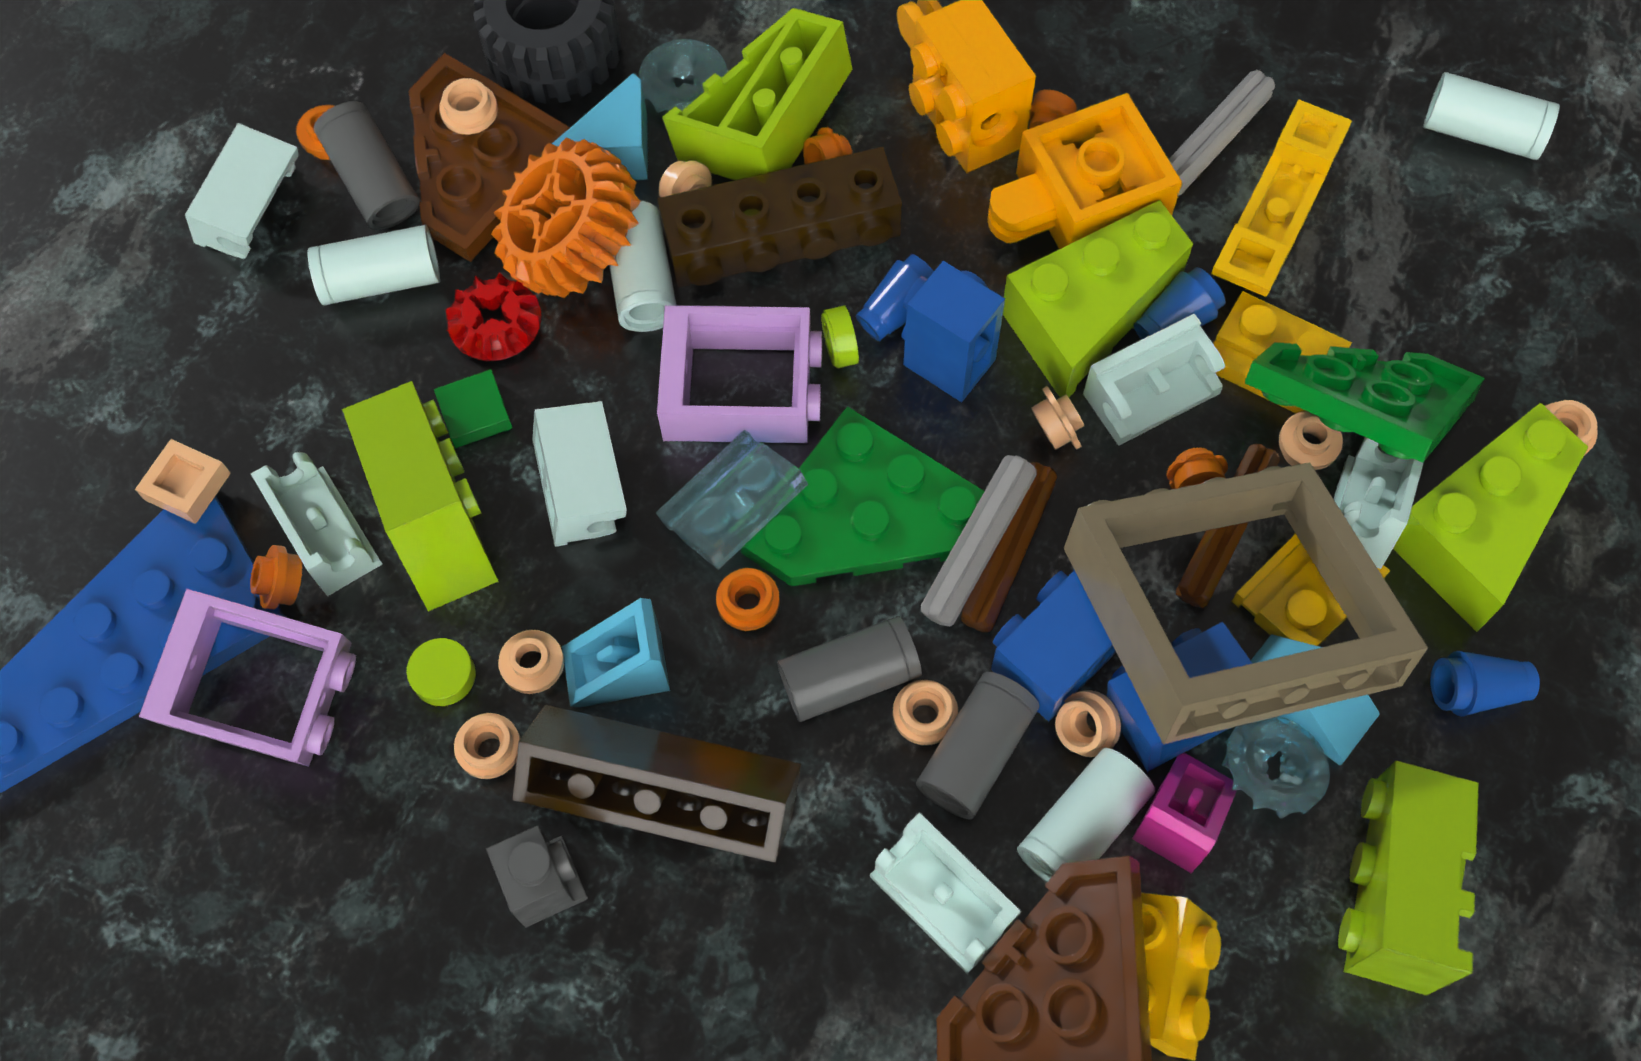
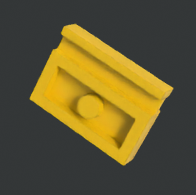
M1242 291L1213 343L1225 364V368L1216 372V375L1265 398L1261 390L1245 384V380L1252 361L1274 342L1298 344L1302 349L1300 355L1305 356L1327 355L1330 346L1349 348L1352 342ZM1279 405L1296 414L1306 411L1297 406Z
M1296 534L1235 594L1231 601L1238 608L1242 605L1255 616L1253 621L1269 635L1272 634L1315 646H1320L1347 618ZM1384 565L1381 569L1378 568L1385 579L1390 570Z

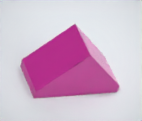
M1182 753L1176 757L1132 839L1192 873L1209 854L1217 841L1240 784L1188 754Z

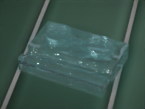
M744 430L656 513L670 531L676 532L686 544L719 570L796 497L808 483L799 468L761 442L759 444L752 438L749 432Z

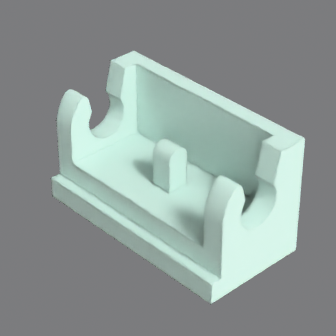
M238 123L185 214L194 243L203 247L209 246L235 257L246 258L251 249L249 244L253 239L252 233L284 176L291 177L296 168L293 164L299 156L297 147Z
M1195 314L1090 366L1083 395L1118 446L1220 394L1223 385L1216 372L1224 369L1225 364L1219 351L1201 328V322Z
M602 401L536 409L534 411L532 440L555 547L567 545V542L593 539L615 533L617 530L614 520L624 518L627 508Z
M1365 437L1356 456L1349 455L1344 463L1334 501L1376 567L1381 569L1408 523L1423 463L1413 458L1401 459L1385 454L1378 449L1377 442Z
M296 452L292 457L297 469L291 474L279 477L274 469L265 465L251 473L307 571L324 593L329 596L382 565V562L324 467L322 466L317 469L306 453Z
M918 813L906 825L903 831L904 835L892 849L888 850L885 848L879 854L875 861V870L870 874V877L968 974L1000 941L1017 920L1021 911L922 814Z

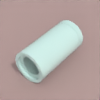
M1444 72L1431 100L1424 128L1538 160L1554 129L1559 113V104Z
M641 201L632 212L639 224L628 230L626 235L631 246L620 248L615 256L618 266L610 265L620 325L631 331L648 332L663 328L665 306H676L659 210L653 204Z
M427 225L308 248V263L317 297L323 306L440 283L437 256Z
M1103 748L1017 847L1018 854L1028 867L1046 883L1063 863L1099 859L1155 793L1153 783L1126 756L1113 749Z

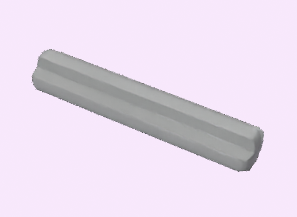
M1261 70L1250 72L1168 159L1182 181L1178 196L1193 183L1272 97V90L1275 88V82L1272 77H1266Z
M1007 455L1003 458L921 604V612L931 621L949 627L955 623L1037 475V469L1022 457Z

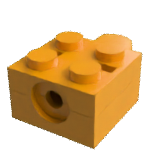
M917 0V4L910 1L898 7L897 20L900 33L911 48V59L914 65L913 83L909 84L910 98L917 112L922 116L927 114L936 127L937 138L943 151L950 157L954 155L965 172L969 173L1019 150L1022 131L1028 130L1036 75L982 0H959L942 8L938 0Z
M1125 93L1022 131L1016 170L1019 179L998 186L991 191L987 221L990 231L1005 243L1011 244L1049 230L1057 246L1061 249L1158 200H1161L1172 215L1182 181L1129 94Z

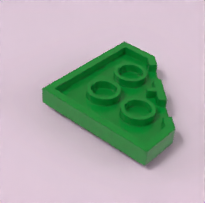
M1274 342L1252 361L1245 384L1261 390L1263 396L1273 403L1282 406H1297L1319 416L1320 421L1331 429L1340 432H1355L1377 442L1379 447L1391 456L1401 459L1413 458L1423 463L1475 400L1485 378L1425 353L1406 352L1402 361L1391 360L1387 362L1377 361L1379 355L1371 349L1330 346L1327 355L1305 356L1300 355L1302 349L1298 344Z
M846 407L740 543L741 554L791 587L816 583V578L848 572H853V576L900 569L903 568L904 563L938 557L940 562L946 561L985 491L856 411Z

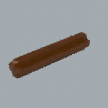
M1255 443L1250 445L1234 477L1258 473L1266 468L1277 466L1280 461L1278 453L1275 450L1266 448L1262 444ZM1249 522L1206 530L1176 589V595L1180 600L1197 608H1204L1208 605Z
M1030 462L1037 469V475L962 609L961 621L968 627L975 628L978 631L990 632L993 629L1057 479L1055 470L1038 462Z

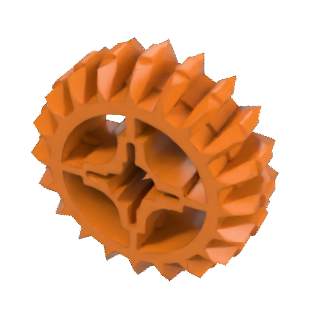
M567 137L559 146L547 143L542 157L529 155L528 167L523 172L514 171L516 181L511 189L502 191L506 197L504 206L494 212L501 223L494 228L491 235L499 242L494 254L504 263L503 269L508 271L512 278L521 282L525 287L538 294L543 293L547 296L550 294L565 298L573 291L584 294L589 281L602 283L603 270L608 265L618 266L615 256L620 248L631 246L626 238L628 230L639 224L632 213L641 202L634 194L637 182L631 177L627 168L621 164L622 161L610 151L604 150L594 142L590 143L585 139L573 141Z

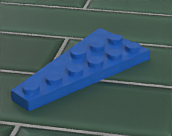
M217 496L213 498L196 524L163 509L0 670V793L141 712L186 589L286 617L279 605L274 610L262 608L259 595L251 593L250 579L254 560ZM222 622L203 675L270 636Z

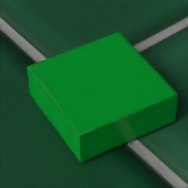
M491 369L434 389L455 448L513 428Z

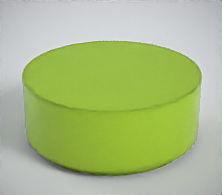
M843 305L824 310L821 314L822 328L832 365L838 369L858 364L857 341L847 307Z
M437 638L423 643L413 652L407 664V678L410 686L419 698L434 706H448L460 701L469 693L475 681L476 671L473 660L461 644L451 639Z

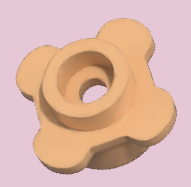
M1048 386L1042 388L1047 399L1031 407L1047 438L1055 450L1070 441L1076 450L1082 446L1075 431L1084 427V423L1067 395L1056 400Z

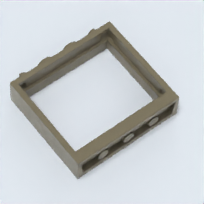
M1310 462L1283 468L1272 466L1258 473L1227 479L1216 477L1202 484L1172 490L1160 488L1150 491L1145 495L1116 501L1099 500L1093 502L1088 506L1078 508L1064 546V550L1163 744L1401 687L1428 649ZM1285 515L1360 639L1189 678L1120 548Z

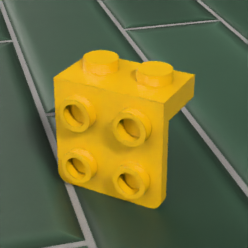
M1141 893L1151 1045L1168 1056L1195 1060L1198 1040H1202L1205 1037L1209 1027L1210 1010L1205 997L1209 972L1217 966L1220 958L1221 939L1217 929L1218 922L1188 898Z

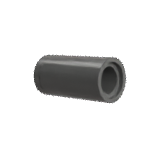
M349 101L336 105L323 113L314 125V132L367 225L374 230L387 229L413 215L420 205V199L365 104L358 101Z
M900 616L777 661L785 691L799 722L922 676L921 664L915 645Z
M984 672L916 781L917 788L928 799L948 812L964 819H973L1040 708L1037 699L1015 681L994 672Z

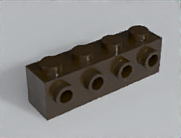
M883 147L657 198L663 234L678 288L692 284L708 285L722 277L747 271L764 272L774 268L777 264L803 258L820 259L834 251L859 245H879L889 238L900 236L902 202Z
M545 705L518 742L513 800L776 863L792 821L801 764Z

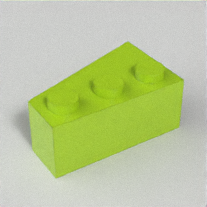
M792 8L742 50L744 59L722 78L714 73L702 83L704 93L682 111L675 106L662 117L677 160L685 162L697 161L705 165L710 170V173L732 180L791 168L802 151L805 140L812 135L852 71L843 21Z
M1158 200L1007 275L1003 316L1059 397L1064 395L1070 397L1076 391L1077 384L1089 373L1090 366L1107 358L1112 353L1113 347L1132 328L1134 329V323L1142 317V314L1178 273L1184 272L1193 243L1161 200Z
M411 381L342 409L385 531L428 612L499 582L472 520V517L481 514L475 496L466 478L457 482L455 480V476L464 473V469L450 438L439 442L438 437L448 434V431L434 399L422 404Z
M1539 403L1414 504L1410 511L1408 523L1393 549L1478 632L1507 600L1588 446L1542 403Z
M1395 761L1377 779L1371 778L1369 780L1361 805V816L1370 819L1366 843L1359 842L1350 868V881L1359 884L1355 908H1348L1346 910L1338 937L1339 948L1347 951L1344 972L1423 995L1433 993L1472 974L1473 953L1458 949L1459 915L1471 918L1474 914L1475 893L1462 890L1466 859L1472 861L1476 856L1477 782L1400 761Z

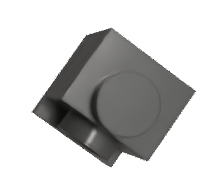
M535 826L486 849L509 909L525 928L588 899L562 836L549 841L539 826Z

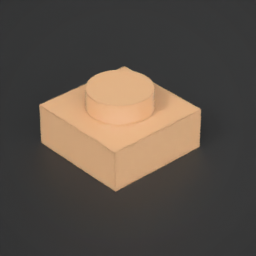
M170 439L135 490L145 501L196 524L231 473L221 461Z

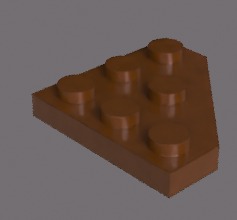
M444 53L409 89L410 109L413 114L415 131L413 141L416 172L421 192V222L423 225H427L433 239L471 262L493 238L491 234L494 228L501 223L494 212L504 206L506 197L502 191L509 190L516 181L514 171L523 172L528 167L529 155L542 157L547 143L552 144L570 127ZM464 78L478 80L493 92L498 105L495 121L487 129L469 135L459 134L450 130L444 124L439 109L446 87L452 82Z
M1131 856L1063 863L1045 884V887L1049 889L1026 919L1024 921L1017 919L982 961L986 968L961 998L954 996L938 1015L937 1061H1152L1140 863Z

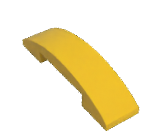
M1298 100L1238 223L1235 224L1213 267L1212 275L1262 296H1268L1322 187L1352 120Z

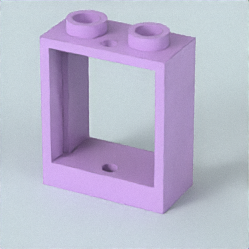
M665 306L657 407L663 441L808 443V421H820L821 386L820 384H810V367L822 366V331H811L810 308ZM693 349L794 350L792 407L690 406Z
M186 589L139 717L309 767L313 754L322 755L327 748L334 727V717L327 716L335 691L344 692L350 682L355 667L356 655L349 653L352 643L341 633ZM222 622L323 651L291 743L188 714Z

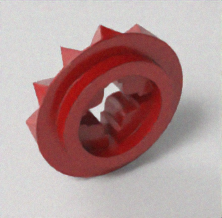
M500 272L495 279L485 281L475 276L472 286L464 291L456 289L454 303L450 308L445 309L448 333L453 343L464 354L484 361L503 360L520 353L534 340L541 324V310L536 295H533L521 282L508 280ZM501 305L503 315L508 324L503 320L499 322L492 318L483 324L484 320L479 308H487L494 311Z

